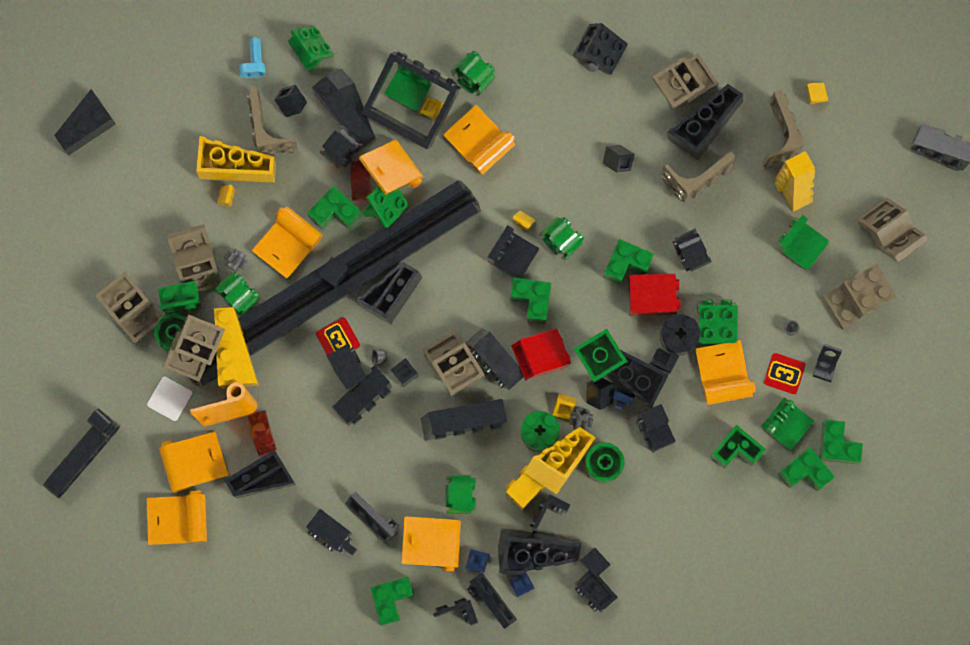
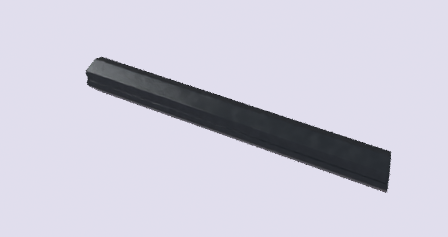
M457 180L398 217L389 227H382L336 256L335 259L346 265L349 269L336 289L332 284L319 276L327 264L325 263L239 317L250 357L481 212L479 202L474 197L472 191L461 180ZM215 353L211 365L206 364L200 381L190 378L191 382L199 388L218 378L217 354Z

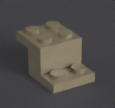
M698 53L688 60L683 57L652 76L653 81L672 109L684 102L686 105L690 104L719 85Z
M888 198L857 219L859 225L870 232L877 248L896 262L906 258L907 255L928 241L926 235L915 228L908 211Z
M204 224L167 234L175 268L181 283L197 281L198 292L215 288L222 282Z
M877 264L846 280L838 288L823 295L825 302L841 329L874 312L878 307L897 297Z
M126 272L122 273L95 295L135 344L152 332L162 317Z
M188 314L181 332L177 331L163 367L200 381L206 364L211 365L225 329Z
M456 330L422 349L451 396L485 376Z

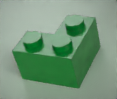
M335 186L307 212L309 218L322 230L335 217L348 229L362 217L361 211Z
M619 239L603 278L621 285L627 268L646 275L654 253Z
M513 277L510 300L529 303L527 322L546 324L551 283Z
M825 420L822 422L819 458L822 461L858 465L862 459L863 443L844 441V421Z
M736 424L710 457L724 469L736 455L741 457L750 466H753L766 451V448Z
M811 447L778 473L789 488L806 477L816 491L822 489L835 478Z
M409 577L370 587L380 625L384 626L401 621L395 602L414 597Z

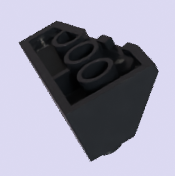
M343 69L326 75L312 86L314 95L340 126L342 124L346 125L362 139L363 147L375 138L367 116L361 114L364 107L355 84Z
M501 528L498 544L500 574L521 575L535 569L537 571L542 570L543 567L576 562L579 558L581 542L523 530Z

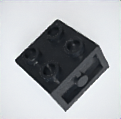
M602 23L589 24L573 56L578 60L589 59L608 75H612L628 43Z
M507 225L488 255V262L514 278L522 279L537 255L539 247L515 234L514 228Z
M549 494L548 498L543 497L539 506L541 513L539 516L535 514L530 524L533 527L532 532L536 533L548 506L552 507L551 511L562 515V513H567L571 504Z
M466 598L454 601L455 605L448 607L447 604L437 607V612L433 613L434 617L437 618L465 607V611H462L465 622H470L471 626L478 624L471 600L466 601Z

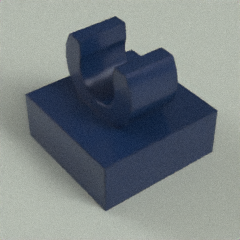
M617 387L613 398L618 401L614 408L622 411L624 404L631 405L635 395Z
M470 549L466 569L485 573L489 554Z
M527 572L508 580L517 598L535 589Z

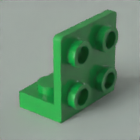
M397 63L398 69L384 95L417 112L433 82Z

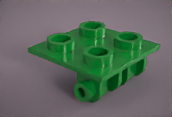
M784 397L760 427L791 451L814 423V420L796 407L794 401Z

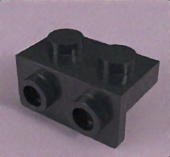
M590 571L574 583L577 586L575 591L581 597L586 596L590 601L587 604L594 612L598 610L601 613L618 598L600 576L595 577Z

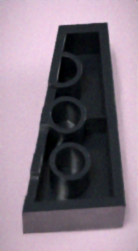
M727 84L710 97L706 103L696 108L691 115L681 120L677 126L667 131L668 139L699 160L743 103V93Z
M621 350L627 363L613 370L610 374L649 408H652L669 374Z
M503 399L431 411L420 418L425 441L432 439L440 440L451 435L461 436L465 432L470 431L478 433L488 427L491 430L499 429L507 422Z

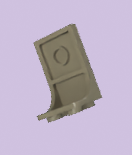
M257 86L249 87L250 94H246L247 103L250 110H252V112H249V118L252 128L255 129L251 131L255 147L257 146L260 153L275 156V153L281 152L283 154L294 153L295 150H298L295 138L276 139L265 132L260 94Z
M781 90L773 93L769 103L783 135L784 147L766 155L762 162L763 167L769 166L771 168L780 164L779 161L785 159L787 161L797 156L803 147L801 141L803 140L802 133L795 126V115L789 111L787 106L789 105L786 94L783 95Z
M730 151L703 174L692 179L678 176L666 164L663 166L661 179L667 186L670 185L674 189L673 193L677 199L687 202L690 198L696 199L701 195L704 187H711L715 184L719 175L725 176L729 173L734 165L735 156Z

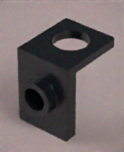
M824 344L817 358L813 377L831 383L842 350ZM832 351L836 355L831 357L826 355L825 352Z

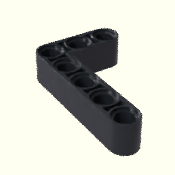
M99 408L87 420L92 427L43 484L57 498H60L120 428L116 421Z

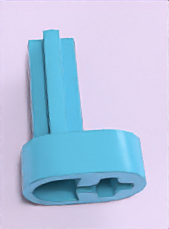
M253 37V39H249L251 63L239 65V76L242 78H258L266 75L265 64L262 63L261 39Z

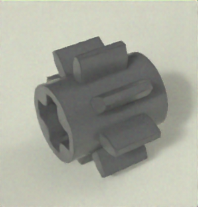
M235 248L233 252L228 250L224 256V260L227 261L225 266L235 272H238L239 268L244 270L248 264L247 260H245L247 255Z
M580 407L576 409V412L571 411L570 425H573L575 430L579 427L585 431L587 427L592 428L593 414H590L588 409Z

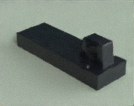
M356 491L345 503L386 545L397 533L396 529L399 525L392 518L385 521Z
M483 572L469 581L471 585L467 588L468 592L473 598L477 596L482 598L504 629L517 620Z

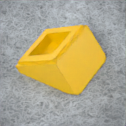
M809 83L806 85L809 105L828 101L824 83Z
M427 97L419 113L435 121L444 103Z
M233 185L221 187L217 201L218 205L226 207L232 205L235 193Z
M519 211L514 215L513 223L529 232L535 223V219Z
M559 393L552 415L570 421L571 411L574 412L577 399Z

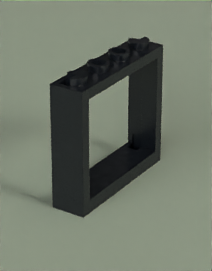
M399 51L392 52L361 114L419 146L429 149L432 147L461 87L453 79L441 77V73L437 70L425 68L422 62L408 59L407 54ZM394 62L449 91L428 136L373 107Z

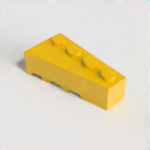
M203 136L199 137L196 170L199 179L275 183L276 162L273 156L252 150L247 151L241 149V147L226 145L217 140L212 141Z
M806 151L785 161L775 178L776 188L779 192L782 191L793 212L813 202L812 195L814 192L810 188L814 187L815 167Z
M234 307L214 309L215 325L225 329L216 351L218 386L221 389L228 388L230 384L236 382L241 383L244 387L259 386Z
M579 427L565 436L563 440L554 443L549 449L543 450L540 455L534 456L524 473L548 490L558 494L596 437Z

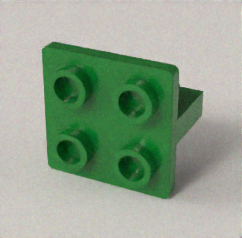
M314 25L296 28L290 32L292 37L288 40V43L307 71H312L323 59L334 56L331 47L325 42L320 31Z
M378 185L367 195L366 198L369 204L361 212L364 217H378L383 227L387 228L409 207V204L399 188L385 195Z
M197 281L158 288L161 304L159 307L165 313H179V309L187 311L197 310L198 306L202 305V301L199 298Z

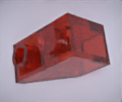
M360 160L351 162L352 201L367 200V195L371 193V174Z
M266 410L248 415L250 431L258 455L267 454L273 450L276 451L275 438Z

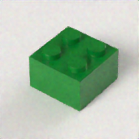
M607 328L574 348L593 382L627 363L626 358Z

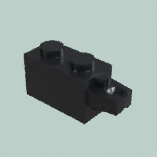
M319 509L306 526L309 529L308 534L315 540L318 538L324 541L323 546L331 552L335 549L342 554L346 550L353 556L357 551L350 544L352 533L322 509Z

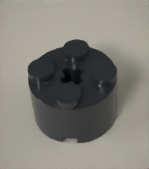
M342 124L339 126L341 130L339 132L335 130L322 147L325 150L320 151V154L337 168L342 166L346 168L352 161L350 157L354 152L358 153L364 145L361 142L362 139Z
M695 228L675 237V240L672 241L677 254H682L683 256L680 259L686 272H693L712 262Z
M683 314L668 318L660 331L661 345L670 354L675 353L679 356L691 352L700 338V329L695 319ZM678 331H680L681 334L684 335L682 339H679L678 335H675Z

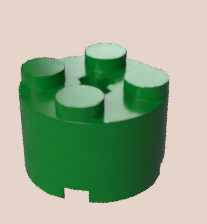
M476 51L467 53L451 70L453 76L457 75L458 79L456 81L460 86L471 94L476 92V96H479L495 79V68L490 63H485Z
M555 217L539 235H544L545 237L542 239L544 243L556 255L561 253L563 255L561 259L566 261L583 244L584 237L570 227L571 223L565 217L562 219Z
M234 272L230 273L215 290L242 316L258 301L260 295L249 285L245 286L247 284L246 280L240 274Z
M169 313L161 317L154 330L157 343L167 353L174 340V337L171 335L174 334L175 330L181 332L186 320L185 316L178 313Z
M532 412L522 422L521 439L532 451L542 452L557 442L560 431L559 424L555 417L548 412ZM542 427V430L545 432L542 433V436H538V433L534 430Z
M607 442L593 446L585 459V469L588 476L598 483L613 482L620 476L625 465L624 455L620 449L614 444ZM603 458H605L606 461L610 463V465H607L606 468H604L603 465L599 463L602 462Z
M447 475L446 480L450 481L448 485H445V504L450 509L446 513L471 514V511L476 509V498L472 497V491L476 488L475 478H471V475Z

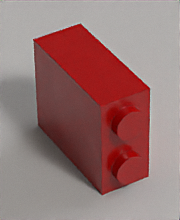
M676 274L629 275L630 316L676 315L677 309H680V298H677L676 293L680 289L679 279H676Z
M557 328L520 339L511 345L525 381L562 370L572 364L569 353L563 344L562 336Z

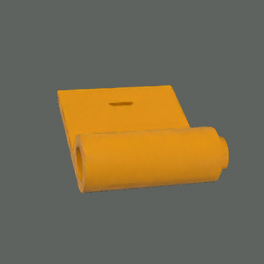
M477 105L443 134L480 175L487 172L515 146L514 136L510 132H501Z
M397 140L359 157L385 195L404 185L415 188L423 182L421 180L423 178L422 173Z
M287 206L285 208L281 207L275 215L277 217L276 223L252 249L256 256L286 279L291 276L323 237L320 231Z
M741 340L736 343H723L695 349L706 405L753 397L756 388L754 381H750L747 375Z
M236 382L230 384L227 388V400L191 409L190 412L206 427L254 413L257 409V401L241 383Z
M216 432L175 443L172 440L161 443L162 447L159 448V452L172 493L181 492L189 489L191 486L229 476Z
M190 491V495L147 498L148 545L207 542L205 494H201V491Z
M404 517L401 564L443 567V571L454 572V569L458 568L461 521Z

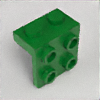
M802 214L799 219L795 217L789 227L792 229L788 234L784 232L778 239L780 244L777 249L800 267L808 270L829 244V240L806 223L808 218Z
M704 299L702 303H697L700 329L699 342L702 344L736 343L738 340V305L732 303L731 299H722L721 303H713L711 299Z

